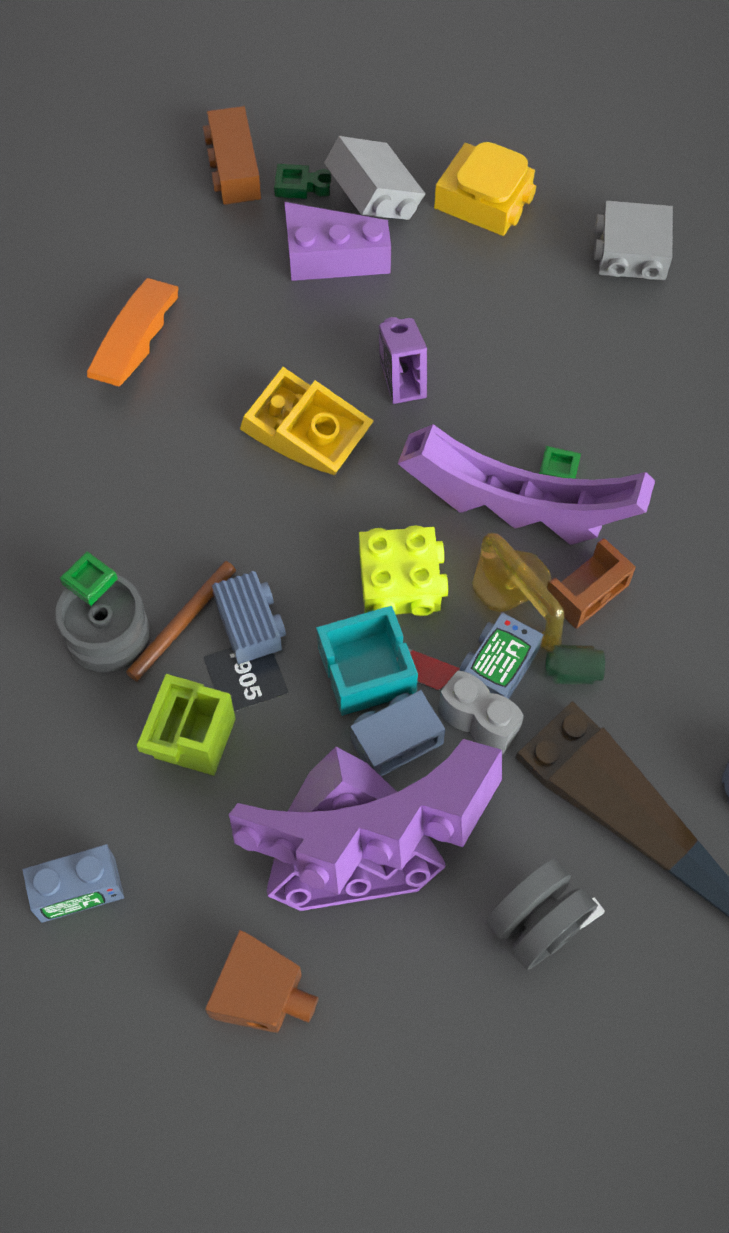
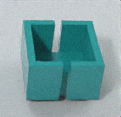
M392 605L316 627L318 650L327 676L330 678L331 688L341 716L392 701L404 693H409V695L416 693L418 672L407 644L403 643V633Z

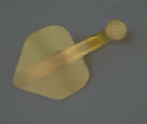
M488 533L482 539L481 554L472 583L473 591L489 609L499 612L511 610L530 600L546 620L545 631L542 632L541 647L547 651H555L560 648L562 644L564 610L547 589L548 582L551 581L550 571L535 554L513 550L508 542L499 534Z

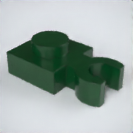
M277 164L274 185L275 197L307 199L308 192H314L321 197L330 196L331 172L328 169L310 172L309 165Z

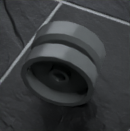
M117 575L118 580L92 606L88 605L67 588L62 592L56 604L55 621L72 658L82 667L99 673L115 672L132 665L143 653L150 639V626L142 599L136 587L120 575Z
M556 859L548 861L523 880L498 904L486 920V924L500 940L510 939L527 928L515 942L512 954L526 970L532 969L565 945L598 907V904L584 889L572 890L557 901L568 887L571 875Z

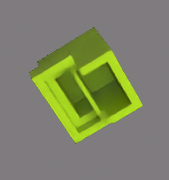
M166 674L138 741L137 748L139 752L152 755L158 760L215 776L236 720L231 695L205 687L201 683Z

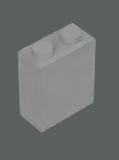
M338 136L324 162L361 215L410 220L425 195V192L394 151L384 142Z

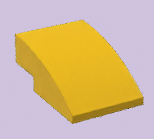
M282 367L244 415L240 430L272 450L298 463L335 475L374 420L316 380L312 385H309L285 367Z

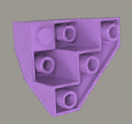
M335 747L309 772L288 811L314 812L338 810L366 804L394 794L397 791L366 762ZM423 835L402 871L386 865H378L371 860L362 858L338 895L324 889L312 888L308 884L301 882L298 865L287 864L274 858L267 886V896L299 911L418 892L442 871L446 865L429 836Z

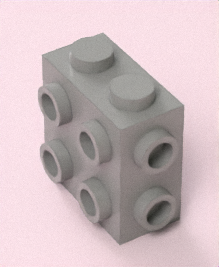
M606 201L603 214H597L595 222V235H600V240L596 239L594 247V260H599V275L666 280L672 260L673 206Z

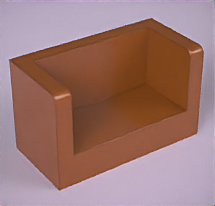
M602 538L597 542L593 556L562 582L557 578H553L548 582L544 599L577 629L629 586L636 566L605 538Z

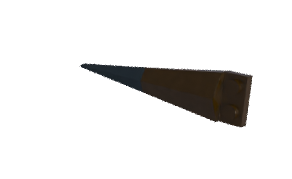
M573 701L516 754L515 757L543 786L636 848L729 917V876L604 727L600 728Z

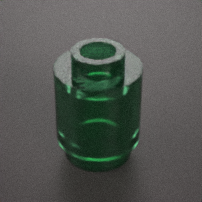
M555 645L553 653L547 652L546 675L552 676L554 684L592 685L594 681H602L605 674L604 651L595 650L594 646Z

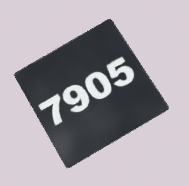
M232 647L204 656L214 689L231 695L234 712L288 694L287 686L274 653L241 664H237Z

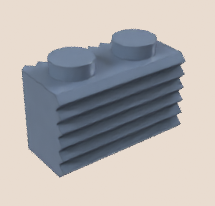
M251 571L249 574L244 573L242 576H236L234 579L229 578L227 581L222 580L220 583L212 585L215 603L237 664L282 650L281 637L286 636V631L280 614L272 616L269 605L273 604L274 601L267 582L260 584L256 572Z

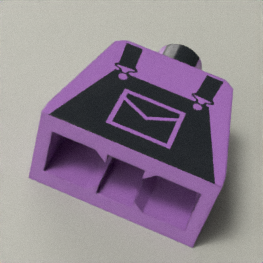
M390 317L379 325L380 362L392 403L397 404L427 398L426 344L414 319ZM400 362L405 363L409 368L404 374H400L403 373Z

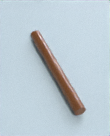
M224 561L126 670L129 677L137 682L212 599L214 596L212 585L220 583L222 580L227 581L236 572L235 567L231 563Z

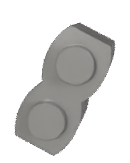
M457 671L440 693L438 710L443 719L456 729L470 732L477 743L501 749L503 755L518 736L524 717L522 711L508 698L490 693L487 686L474 675L464 671Z

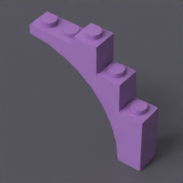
M434 424L409 434L398 461V465L459 513L486 505L514 529L541 521L570 545L597 538L604 524L646 513L655 480L646 472L621 478L596 480L570 479L533 473L484 456L456 441Z
M463 739L443 763L417 782L399 792L375 801L338 810L289 812L266 810L237 803L229 813L234 844L248 851H256L277 858L287 864L298 865L301 882L308 884L312 888L324 889L339 895L362 858L371 860L378 865H386L402 871L423 835L463 847L502 781V750Z

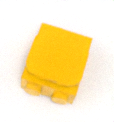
M465 142L436 184L434 208L504 236L511 225L516 226L521 217L524 204H530L535 195L537 187L533 184L535 169L528 167V161L524 155L495 143L484 142L473 146Z

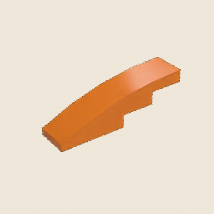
M149 278L142 283L121 310L102 341L87 371L88 378L118 387L124 383L149 354L150 340L164 326V313L178 299V286Z

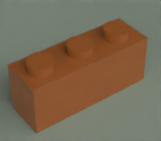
M245 106L207 111L209 125H204L203 131L206 146L212 145V148H207L210 169H217V171L212 172L214 191H221L223 205L261 200L259 172Z

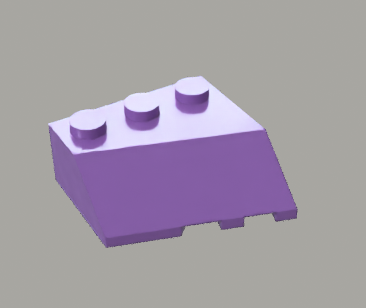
M284 201L291 281L390 274L391 241L388 220Z

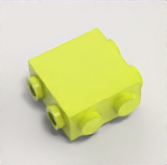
M414 525L405 529L386 530L374 528L366 532H359V557L364 613L391 605L395 614L412 613L416 616H426L441 610L442 597H448L447 574H440L439 564L444 563L443 541H436L434 527L424 528Z

